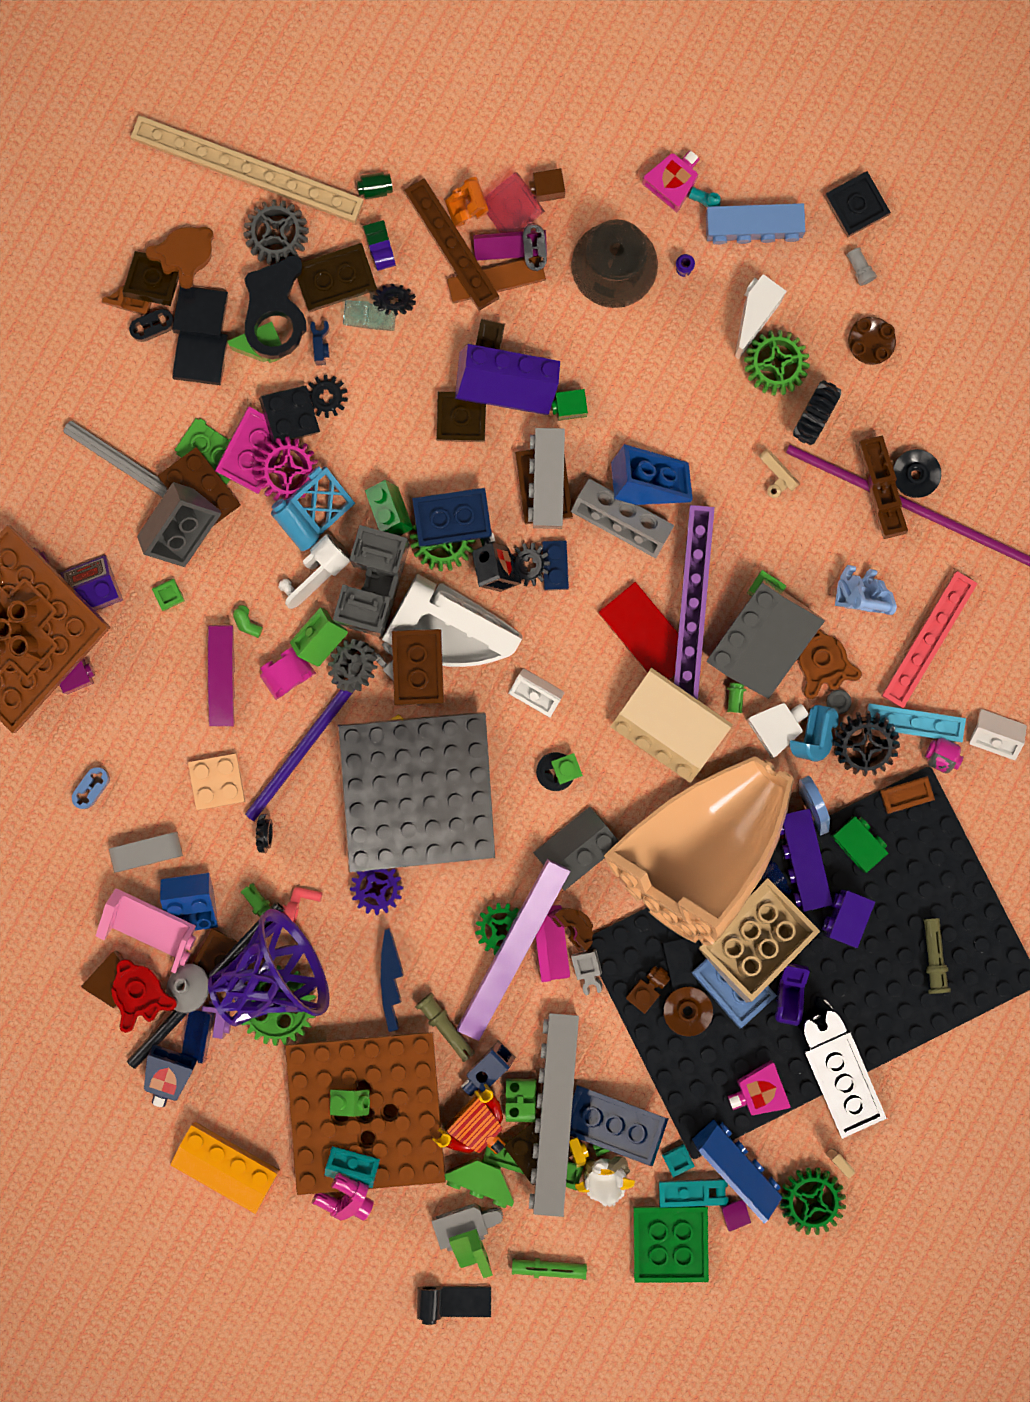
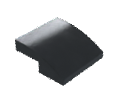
M179 334L174 360L173 379L221 386L228 335L222 334L221 339Z

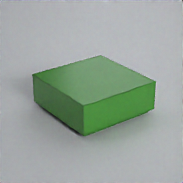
M175 579L152 589L163 612L185 602Z

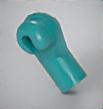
M693 187L689 195V199L697 201L705 207L720 206L721 203L720 195L715 192L708 193Z

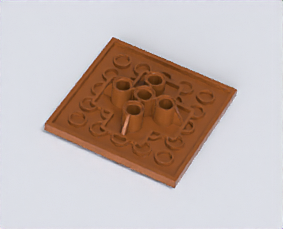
M6 525L0 532V721L11 733H16L111 627L11 525ZM22 606H23L24 609H25V614H24L23 617H21V614H22L21 607H22ZM6 624L9 626V632L7 635L5 634ZM22 641H24L26 644V649L24 652L22 651Z
M433 1032L285 1045L297 1195L340 1192L331 1187L334 1178L325 1176V1168L332 1146L380 1159L373 1188L369 1189L446 1182L443 1148L439 1147L432 1140L433 1138L439 1139L442 1136L438 1131L441 1128ZM361 1081H367L370 1084L369 1099L370 1108L373 1111L371 1118L365 1119L362 1116H348L347 1120L341 1121L336 1115H330V1090H359L358 1084ZM387 1104H394L397 1107L396 1116L390 1117L385 1113V1106ZM364 1131L373 1132L375 1136L373 1143L364 1142L362 1138Z

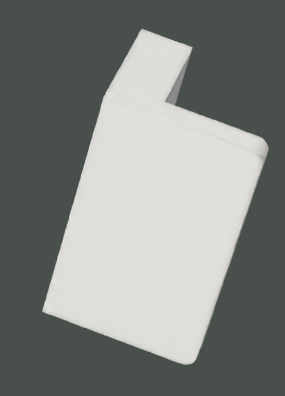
M981 709L977 726L970 737L969 744L1016 760L1025 744L1027 726Z

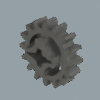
M352 639L351 642L345 640L344 647L338 645L336 647L338 653L331 654L334 661L328 663V666L332 667L328 675L334 677L331 682L336 684L338 689L353 693L354 689L362 691V684L368 686V678L375 677L371 672L377 669V666L373 664L377 656L372 655L374 649L369 647L368 643Z

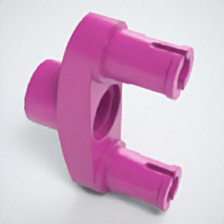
M341 1173L335 1176L331 1187L345 1193L342 1198L336 1199L326 1193H317L313 1197L315 1199L312 1200L313 1205H317L330 1212V1216L340 1221L352 1216L364 1221L369 1216L374 1205V1201L366 1197L369 1189L368 1185L360 1181L355 1182Z

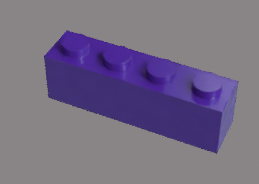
M804 809L787 813L780 835L784 836L785 845H782L784 858L789 859L791 866L790 869H787L790 883H795L796 893H793L795 905L800 907L803 912L831 906L833 903L811 810Z

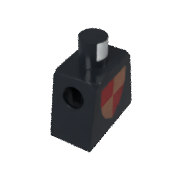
M493 533L490 538L480 539L482 547L474 550L472 553L479 587L502 592L521 584L509 548L497 544Z

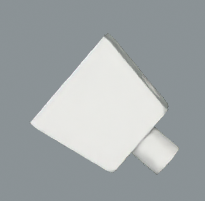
M782 703L746 720L769 756L774 758L790 744V740H794L803 732L798 722L809 716L801 703L789 710L785 703Z

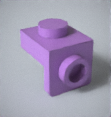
M209 1001V1005H203L202 1011L216 1013L212 1038L223 1039L226 1033H230L231 1025L221 1017L212 1001Z

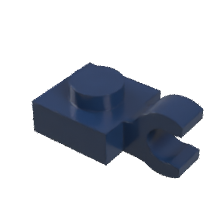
M324 321V329L318 331L316 330L315 322H311L310 328L313 333L316 366L326 365V358H330L329 343H324V337L329 332V324L327 321Z

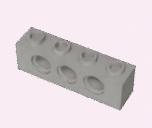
M588 479L571 510L575 515L654 558H657L674 527L673 524L647 511L643 507L614 499L613 491L591 479Z

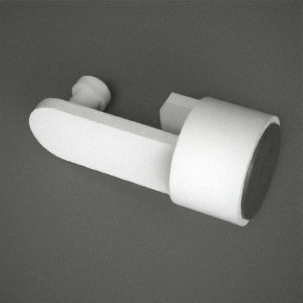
M326 534L310 549L311 554L303 560V564L311 570L320 564L321 566L296 590L291 585L292 582L289 579H283L279 582L278 588L288 596L285 605L289 609L299 606L331 575L336 576L350 562V554L333 536Z

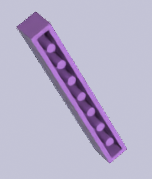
M690 505L674 684L698 700L715 507Z

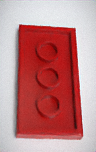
M634 582L601 609L598 614L647 673L652 668L669 680L675 675L678 632L640 586Z

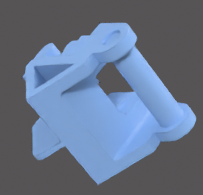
M847 565L838 581L835 606L893 615L897 608L893 593L886 588L884 581L874 579L877 575V570L869 569L861 579L860 576L852 575L856 571V566Z

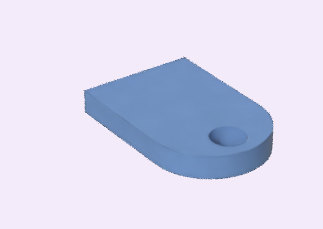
M806 776L799 780V795L806 809L811 810L813 823L821 836L829 832L830 817L814 781L810 776Z

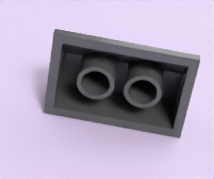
M173 482L137 535L143 554L186 567L222 514L221 511L195 489Z
M588 807L533 853L543 866L547 859L569 868L570 873L562 886V889L565 891L605 858L604 855L619 841L591 807Z

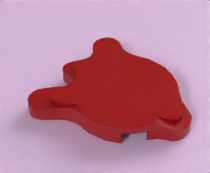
M129 959L119 961L111 991L113 1000L121 1012L119 1027L122 1032H131L134 1029L138 1016H143L147 1022H151L160 1010L171 1011L177 1007V1000L163 990L161 982L154 971L145 966L134 964Z

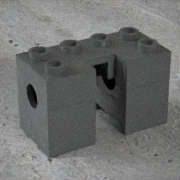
M359 525L349 561L353 567L366 570V579L361 590L342 585L333 621L336 624L383 638L410 547L406 537Z

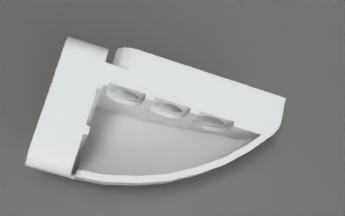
M417 574L382 638L383 641L392 645V631L441 629L443 666L465 667L482 665L509 657L516 651L523 636L506 622L443 583H440L436 588L437 584Z

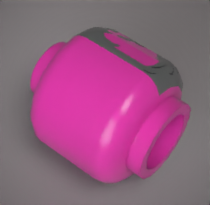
M940 738L937 741L933 740L925 754V757L928 758V765L945 774L950 773L953 768L958 770L964 758L960 755L961 747L945 738Z

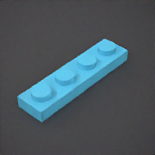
M868 704L867 710L870 711L871 717L877 712L880 713V720L887 717L889 719L888 724L895 725L896 729L894 732L933 739L945 738L952 742H963L966 718Z

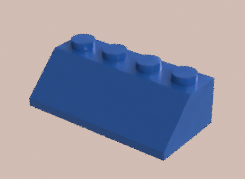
M713 1120L692 1140L702 1156L765 1224L783 1198L778 1191L781 1187L772 1176L769 1179L765 1177L762 1173L765 1169L756 1159L751 1161L746 1154L749 1151L739 1140L735 1143L729 1137L732 1132L723 1122L719 1125Z

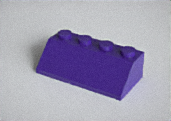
M467 344L459 352L455 399L548 415L559 384L560 361Z

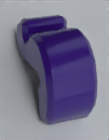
M789 963L782 970L777 991V1010L775 1013L777 1022L795 1026L801 1023L804 1006V988L810 973L808 966Z

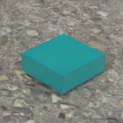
M684 1143L662 1154L673 1177L695 1167Z

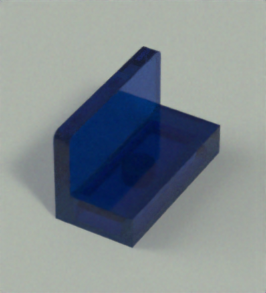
M195 1010L188 1014L182 1054L197 1058L198 1063L203 1064L207 1059L215 1013Z

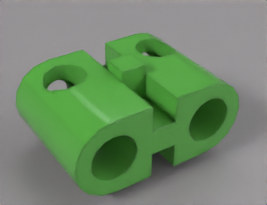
M506 1079V1122L536 1121V1079Z

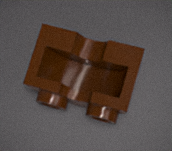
M572 908L557 909L547 914L557 927L569 928L570 936L568 939L578 951H587L593 942L591 941L593 924L586 914Z

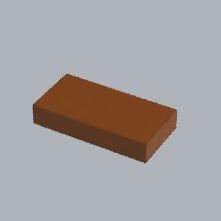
M928 776L880 790L887 814L935 800Z

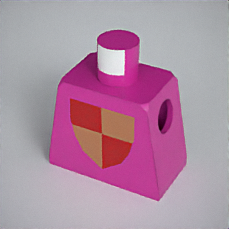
M688 151L682 159L671 153L643 177L642 185L677 213L697 181L698 173L693 170V167L700 159L692 151Z
M772 1061L765 1063L738 1079L737 1082L741 1091L728 1096L733 1110L746 1105L751 1115L791 1108L775 1064Z

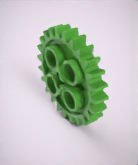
M277 965V970H281L282 967ZM296 971L293 975H300V972ZM260 981L254 991H264L265 986L269 983ZM292 981L286 983L291 991H296L305 985L304 983ZM308 994L300 999L311 1002L317 996ZM292 1012L268 1013L267 1018L263 1021L255 1017L241 1025H250L247 1033L256 1032L255 1040H259L264 1036L263 1044H268L270 1039H272L273 1045L278 1046L279 1039H281L284 1045H288V1037L296 1042V1033L304 1036L305 1031L303 1027L311 1028L312 1025L308 1022V1019L316 1018V1016L306 1012H298L297 1014ZM284 1014L289 1015L291 1018V1024L287 1028H283L280 1025V1018Z

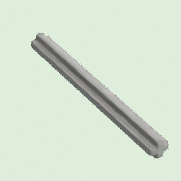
M69 421L65 425L63 432L163 498L167 489L157 476L73 421Z

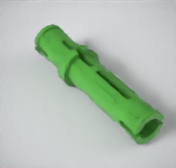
M535 1258V1261L512 1260V1275H531L538 1279L539 1276L586 1280L587 1264L540 1261V1258ZM552 1269L573 1270V1271H560V1270H552Z

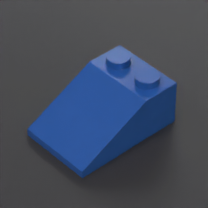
M626 444L622 446L611 462L614 499L634 505L687 503L693 500L688 462Z

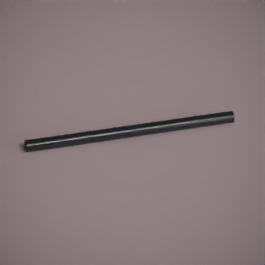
M275 902L269 908L279 910L282 913L285 910L278 902ZM259 920L207 974L208 978L228 966L249 944L259 925ZM272 921L266 922L265 925H264V929H265L266 927H268L270 924H272L273 922H272ZM174 1010L130 1056L127 1063L136 1069L148 1056L153 1044L158 1046L188 1013Z

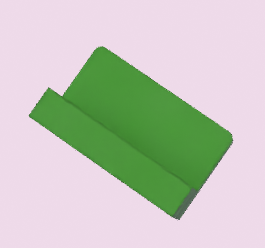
M320 607L291 640L290 644L299 658L318 667L344 639L348 631L346 628L333 622L328 611Z
M477 1229L449 1238V1243L460 1268L477 1263L483 1278L493 1276L488 1255Z

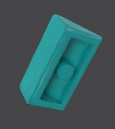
M332 1146L325 1168V1176L335 1178L338 1173H341L355 1182L360 1181L368 1185L369 1188H373L380 1159Z

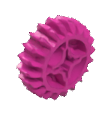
M285 437L283 444L280 438H276L275 446L272 442H267L266 446L269 451L260 448L259 452L263 455V458L256 456L254 459L256 462H260V466H253L254 471H260V475L254 476V480L262 479L263 482L258 485V488L263 489L267 487L264 495L270 496L273 493L274 501H278L280 496L284 500L288 499L289 496L291 497L310 479L308 475L314 470L312 465L318 463L317 459H309L314 454L312 450L304 452L308 446L306 443L298 447L299 439L296 438L291 443L290 437ZM283 450L279 463L269 465L272 456L278 451ZM290 450L300 457L303 467L294 464ZM286 463V467L296 469V471H290V473H287L288 476H286L285 472L275 470V468L285 467L284 464ZM268 473H275L279 477V484H282L281 489L272 483ZM297 474H303L299 484L289 489L292 478Z

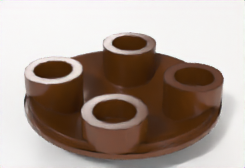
M877 317L860 319L854 324L849 333L848 344L851 353L856 359L865 364L876 365L885 362L895 350L896 336L894 327Z

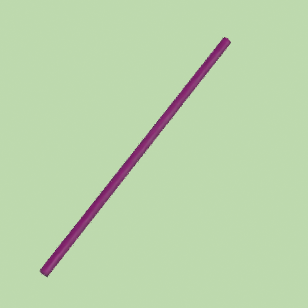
M789 445L786 451L787 454L870 492L866 479L795 446ZM900 496L903 508L1030 567L1029 555Z

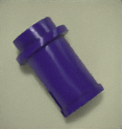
M683 254L676 260V271L682 277H685L686 274L690 275L695 267V260L692 256Z

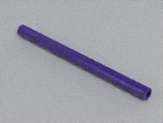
M340 689L247 810L245 815L252 821L257 819L353 693Z

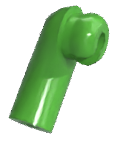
M238 606L233 613L238 629L259 638L263 627L250 622L247 606Z

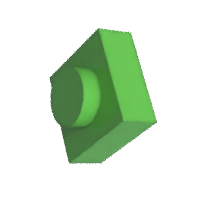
M574 753L551 762L560 785L583 776Z

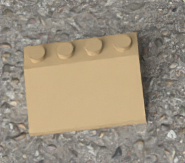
M651 668L610 727L691 783L733 724Z
M767 878L749 896L741 911L721 937L712 945L702 944L699 950L728 985L747 1003L752 1002L810 943L820 930Z

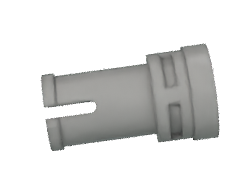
M860 247L847 253L846 256L856 272L855 276L860 286L866 285L877 278L872 267L868 265Z

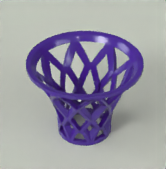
M268 909L261 914L259 925L249 944L228 966L211 975L208 979V991L216 1010L228 1024L235 1027L268 1013L306 1012L313 1016H320L329 1007L328 983L313 947L300 928L287 915L276 909ZM268 921H272V922H273L272 924H270L268 927H266V928L264 929V925H265L266 922H268ZM282 927L289 932L298 945H286L275 948ZM273 934L268 948L266 938ZM303 953L310 964L314 977L290 974ZM293 954L285 968L277 970L273 962L274 959L278 956ZM264 957L265 961L259 970L261 960ZM255 962L254 969L246 970L249 964ZM260 981L272 983L268 991H254ZM292 981L304 983L305 985L292 993L286 983ZM317 988V1003L300 999ZM216 992H226V996L221 1003ZM226 1011H237V1013L231 1017Z

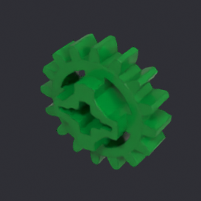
M497 903L495 910L488 906V914L480 913L483 921H476V925L481 926V930L475 931V934L482 935L478 943L482 944L485 942L487 944L485 951L493 948L494 955L497 954L500 948L496 943L499 940L505 939L506 935L503 933L500 936L497 935L498 929L492 922L499 925L507 924L506 930L509 931L519 910L517 907L513 911L509 910V903L506 904L505 908H501L500 903ZM497 913H507L504 919L497 920L492 917V915ZM486 923L492 929V935L489 939L485 933Z

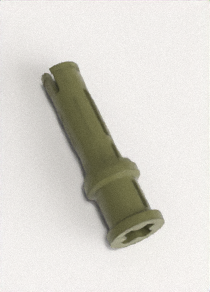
M940 918L925 919L924 924L929 966H927L926 973L929 974L931 987L928 992L929 994L951 992L947 984L946 972L948 967L944 965Z
M433 993L427 995L415 1006L417 1010L420 1009L425 1014L430 1026H436L462 1059V1062L469 1059L463 1050L471 1057L475 1054V1051L447 1018L446 1009L442 1010L434 1000Z

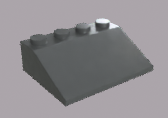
M764 578L706 662L726 676L769 699L825 620Z

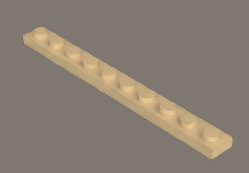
M140 115L130 137L138 143L355 224L364 203V199Z

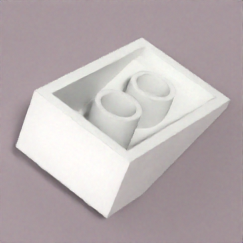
M764 274L759 280L754 278L744 294L747 298L743 307L735 353L737 359L742 356L781 304L787 292Z

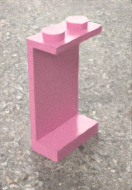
M115 889L105 904L96 937L105 940L111 929H116L175 957L171 972L176 973L180 965L185 966L191 953L187 952V950H191L196 940V937L193 936L196 925L119 889Z

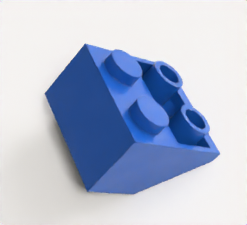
M209 873L161 879L160 902L163 911L196 925L195 930L218 927L214 889Z

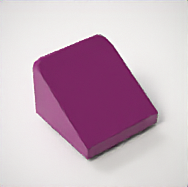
M742 1199L730 1202L728 1205H720L728 1232L751 1223L746 1204Z

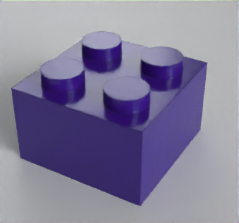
M840 890V893H835L832 899L833 905L831 907L834 909L831 916H826L822 930L825 932L823 936L858 948L875 901L846 890Z

